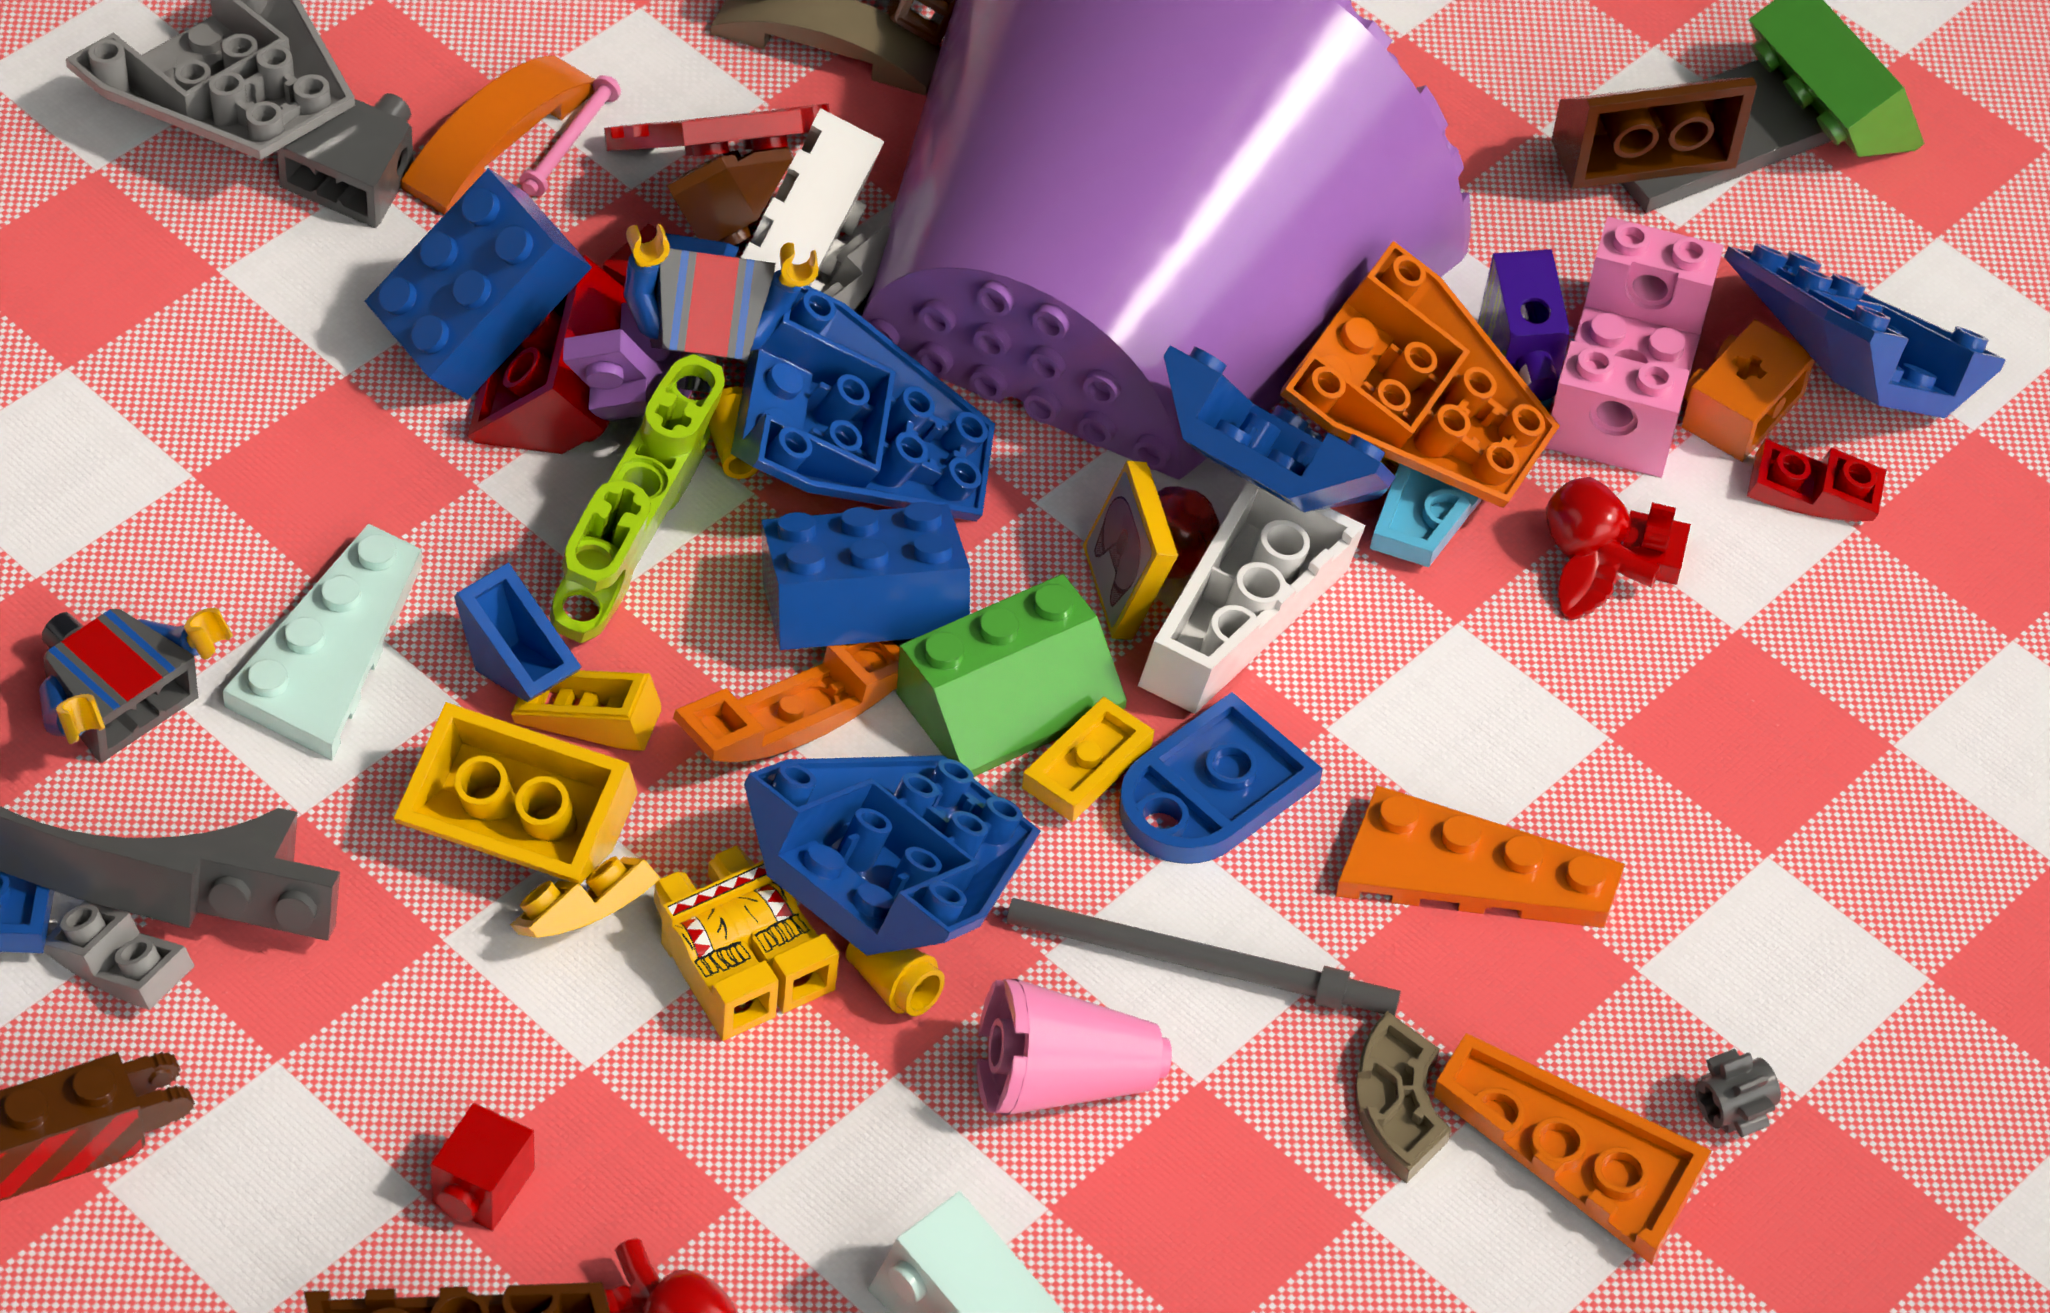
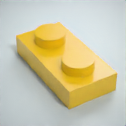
M1103 696L1023 772L1022 789L1069 821L1074 822L1152 746L1154 729Z

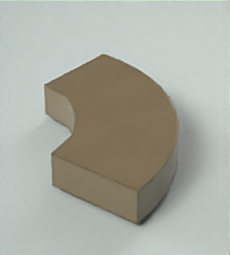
M1386 1011L1373 1027L1362 1050L1355 1086L1356 1106L1362 1128L1372 1148L1388 1168L1407 1184L1448 1143L1451 1128L1434 1111L1426 1090L1427 1077L1437 1063L1440 1049Z

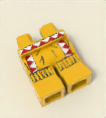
M736 845L716 854L709 861L708 876L713 883L697 890L687 874L679 871L665 876L655 883L654 903L662 919L661 944L670 958H674L678 969L722 1041L775 1018L777 1006L784 1014L836 990L838 950L825 933L817 935L800 912L794 897L767 876L764 861L755 864L739 846ZM811 973L812 976L809 981L803 985L793 987L794 980ZM753 1000L750 1008L741 1013H734V1007Z

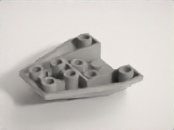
M210 0L211 17L143 55L113 32L66 58L67 68L102 97L260 160L355 106L353 93L300 0Z

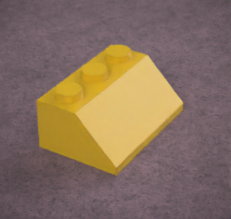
M445 702L395 813L394 820L397 824L569 882L581 884L614 850L638 791L628 762Z

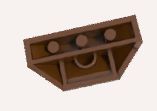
M789 146L753 150L743 156L740 155L738 150L729 151V153L719 154L674 178L667 187L697 238L725 242L735 246L752 236L753 231L749 224L759 218L793 161L794 155Z

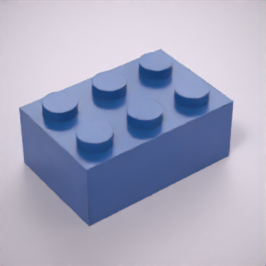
M488 168L364 302L430 379L469 400L590 271L592 266L526 192Z
M916 502L905 508L883 510L854 507L845 510L843 513L823 515L793 512L785 514L780 518L761 520L763 587L780 650L914 639L970 614V566L949 504L936 505L930 502Z

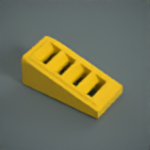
M579 670L528 703L518 698L511 715L514 723L615 748L644 751L660 715L661 702L649 673ZM550 691L558 693L554 704H545ZM576 698L581 699L578 706L573 705Z

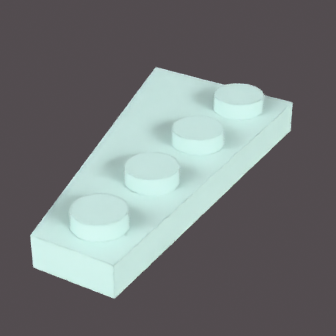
M368 524L224 688V707L333 761L341 744L340 734L348 718L352 719L361 700L362 686L370 669H375L383 652L382 643L390 626L396 624L422 567V549Z

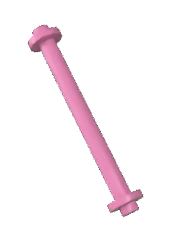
M600 75L593 82L595 93L535 170L528 169L520 175L519 181L524 192L529 195L542 196L547 191L548 183L546 178L605 102H614L621 95L620 86L614 78Z

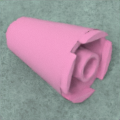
M1015 978L996 980L992 983L985 998L978 1036L989 1037L988 1059H977V1079L981 1101L984 1109L989 1113L1011 1115L1148 1092L1156 1087L1159 1078H1166L1169 1073L1172 1059L1171 1043L1168 1038L1162 1037L1161 1030L1156 1023Z

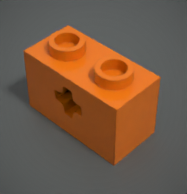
M1755 319L1739 337L1730 335L1723 342L1717 352L1714 363L1707 371L1700 368L1692 375L1686 385L1683 400L1688 403L1681 427L1743 462L1805 394L1814 359L1800 344Z

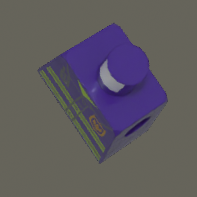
M1552 249L1493 253L1477 323L1540 401L1547 400L1557 392L1558 380L1569 339V324ZM1522 305H1524L1526 309L1524 317L1521 313Z

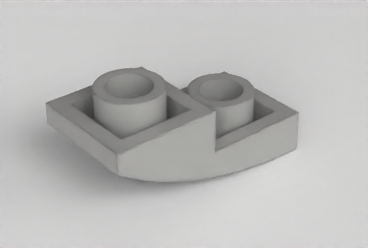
M887 225L869 239L862 233L857 235L839 252L836 259L841 263V266L829 283L830 287L824 292L825 294L845 303L855 312L858 311L873 287L891 231Z
M84 901L80 906L73 908L63 916L60 924L46 937L44 952L80 978L119 999L150 1010L195 967L185 946L140 933L129 912Z

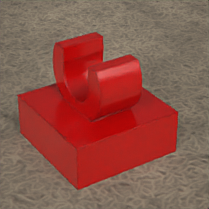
M1652 502L1649 514L1631 510V530L1622 545L1636 555L1661 565L1656 580L1677 585L1691 524L1673 520L1676 511L1675 507Z

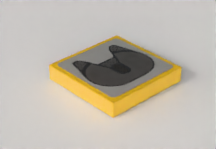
M1126 461L1083 544L1112 639H1133L1178 557L1147 462Z

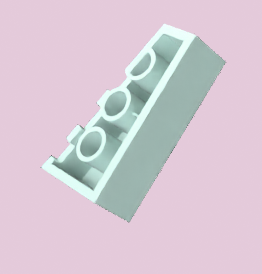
M958 1191L895 1240L868 1288V1291L891 1313H1065L961 1191Z

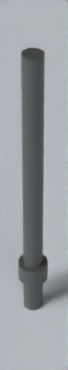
M1012 898L1008 910L1007 924L1315 997V1005L1341 1011L1344 1004L1385 1014L1388 1011L1394 1016L1397 1012L1401 994L1400 990L1350 979L1349 971L1324 966L1321 972L1017 898Z

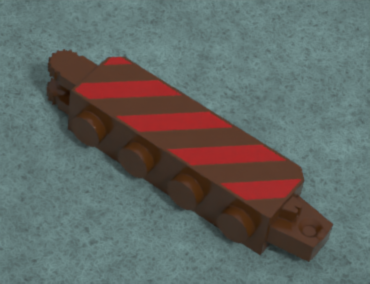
M162 1051L159 1054L154 1053L149 1057L144 1056L122 1063L119 1053L116 1052L0 1090V1201L132 1158L146 1145L145 1132L169 1125L172 1121L177 1122L179 1119H184L186 1115L190 1114V1111L194 1109L193 1105L195 1102L188 1088H184L183 1085L180 1087L175 1085L174 1087L168 1086L167 1089L162 1090L164 1086L170 1085L172 1081H176L177 1076H180L179 1071L181 1069L174 1054L170 1055V1052L163 1053Z

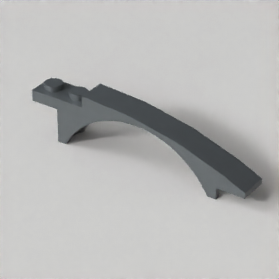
M0 806V871L70 897L190 928L196 914L202 913L328 941L336 926L340 872L294 862L298 813L296 811L277 808L255 819L205 833L159 838H123L62 829L26 818Z

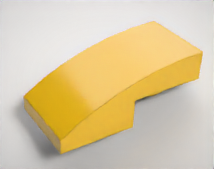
M614 856L600 864L587 877L585 882L589 888L586 891L579 883L560 880L555 884L549 880L536 887L520 903V907L524 912L510 926L518 935L535 938L572 931L601 920L623 908L642 895L661 878L645 859L623 856L619 860Z

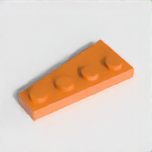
M1376 785L1340 876L1336 897L1359 899L1360 892L1392 895L1391 903L1419 906L1420 899L1458 903V911L1484 914L1485 909L1495 907L1517 910L1518 916L1521 919L1605 928L1625 864Z
M1465 1033L1436 1081L1433 1094L1435 1098L1651 1265L1707 1167L1712 1150L1468 1033Z

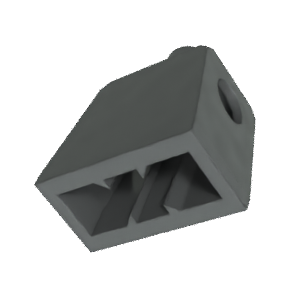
M390 93L384 94L374 106L355 99L354 107L277 150L280 187L373 228H377L400 190L403 176L413 163L412 127L408 123V120L411 118L409 106L399 96Z

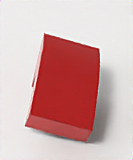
M1765 439L1755 455L1747 497L1768 505L1810 516L1848 521H1874L1879 514L1887 470L1832 447L1823 460L1819 461Z

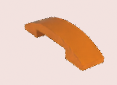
M555 55L535 58L506 71L473 95L441 126L403 176L401 189L445 215L485 172V167L548 114L562 121L595 93L593 89L595 79Z
M893 640L827 646L823 663L740 699H737L725 688L675 709L673 719L712 761L744 762L774 756L828 734L859 716L895 690L898 681L900 648Z

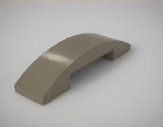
M725 0L711 25V35L763 50L773 35L872 63V81L925 96L929 90L941 49L940 46H934L894 23L889 18L888 13L857 0Z

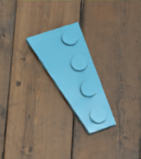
M1552 397L1541 401L1548 411H1550ZM1399 463L1395 474L1396 477L1392 482L1375 527L1370 549L1430 567L1482 499Z

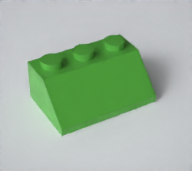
M1773 0L1748 19L1757 40L1751 44V48L1758 60L1769 72L1778 68L1786 76L1787 79L1783 81L1784 85L1800 107L1804 109L1811 104L1820 114L1817 117L1820 127L1835 145H1839L1844 141L1858 157L1916 151L1924 145L1904 86L1824 0Z
M1064 574L900 645L896 694L942 755L968 767L974 777L1059 739L1103 696L1122 709L1126 708L1127 699L1098 616Z

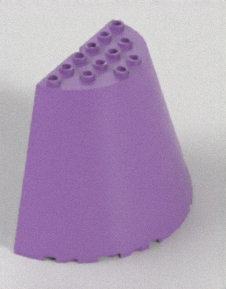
M956 0L888 225L891 231L861 317L937 378H941L976 393L986 400L995 401L999 404L1005 397L1017 398L1023 402L1025 411L1034 420L1051 425L1084 439L1094 446L1105 448L1133 461L1147 462L1151 470L1159 471L1180 480L1207 458L1200 455L1183 440L1164 361V354L1168 347L1171 345L1189 355L1195 346L1213 355L1227 365L1222 374L1253 404L1266 411L1271 410L1284 399L1280 396L1281 388L1393 240L1440 277L1464 259L1469 249L1471 213L1470 195L1467 192L1461 193L1458 180L1459 175L1464 169L1458 148L1454 147L1445 136V129L1448 123L1426 85L1417 88L1414 86L1411 79L1399 66L1397 58L1387 51L1392 39L1373 20H1367L1359 16L1354 11L1351 0Z

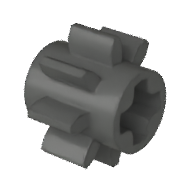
M1735 1048L1707 1059L1706 1063L1710 1073L1701 1076V1080L1697 1082L1695 1087L1697 1104L1705 1120L1716 1129L1724 1127V1131L1727 1134L1737 1130L1741 1138L1769 1127L1770 1123L1766 1114L1774 1111L1775 1105L1781 1099L1780 1085L1771 1066L1762 1058L1752 1059V1055L1749 1052L1739 1056Z

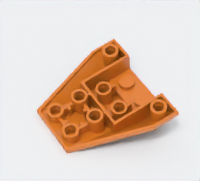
M1394 240L1339 309L1281 388L1280 396L1328 433L1346 441L1349 440L1352 434H1355L1381 449L1385 453L1383 457L1502 508L1511 500L1560 427L1445 281Z

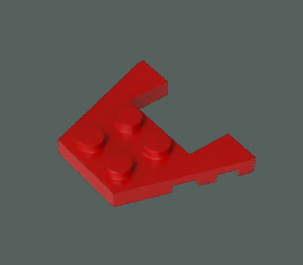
M829 103L688 120L605 127L606 151L684 146L685 156H707L729 153L728 141L743 140L744 150L787 147V135L809 132L820 108L830 113Z

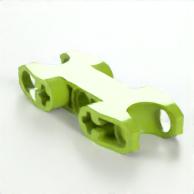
M691 354L676 361L658 385L647 404L643 422L609 481L602 484L593 495L567 543L562 561L564 577L554 595L550 609V622L559 634L576 642L584 643L600 635L618 609L629 589L634 569L667 512L673 509L680 501L705 454L710 438L708 424L719 404L725 383L722 366L696 354ZM686 376L700 377L710 385L711 392L707 398L702 400L689 399L680 393L676 383ZM582 595L595 602L598 606L599 614L589 621H578L565 613L563 605L569 597Z

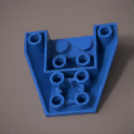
M1755 243L1752 251L1728 246L1724 255L1727 262L1833 382L1878 406L1945 419L1998 374L2006 359L1985 349L1989 340L1984 336L1959 326H1955L1953 333L1864 293L1866 286L1853 279L1835 273L1832 274V277H1829L1819 272L1822 264L1805 255L1789 251L1785 255L1780 251Z
M807 285L802 286L792 308L783 315L770 338L760 349L753 351L749 358L731 454L748 465L808 493L894 508H905L916 502H930L936 505L949 504L953 518L976 522L983 515L995 423L845 303Z
M1170 345L1165 352L1164 361L1183 440L1200 455L1304 513L1377 500L1388 490L1396 476L1380 462L1385 453L1363 438L1352 434L1348 442H1345L1327 433L1323 440L1320 434L1308 427L1309 423L1286 408L1277 405L1271 414L1253 404L1222 374L1227 365L1206 351L1194 346L1191 353L1187 355Z
M944 755L786 759L749 773L744 783L767 876L865 955L942 944L981 927L1041 832L1040 829L1023 817L1022 811L1017 805L1005 798L997 797L974 779V775L968 767L958 761L948 759Z

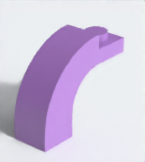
M625 302L621 303L620 329L564 338L563 362L590 387L589 410L603 420L616 421L644 416L649 400L671 366L680 359L681 352L651 348L650 338L640 333ZM678 389L687 398H689L692 390Z

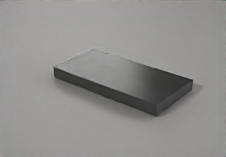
M1757 59L1702 80L1753 77L1757 84L1736 168L1620 184L1646 213L1830 142L1831 140L1817 121V117L1820 114L1811 104L1804 109L1800 107L1784 85L1783 81L1787 79L1786 76L1778 68L1769 72Z

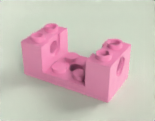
M1607 216L1594 261L1583 313L1575 340L1570 342L1551 415L1560 427L1545 447L1546 449L1662 478L1724 245Z

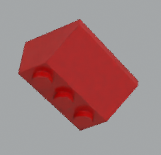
M583 255V257L592 266L590 271L479 388L467 437L475 443L563 454L585 441L592 442L596 440L608 427L610 421L597 417L589 410L590 387L563 362L564 338L620 329L621 303L626 302L623 296L624 287L586 255Z

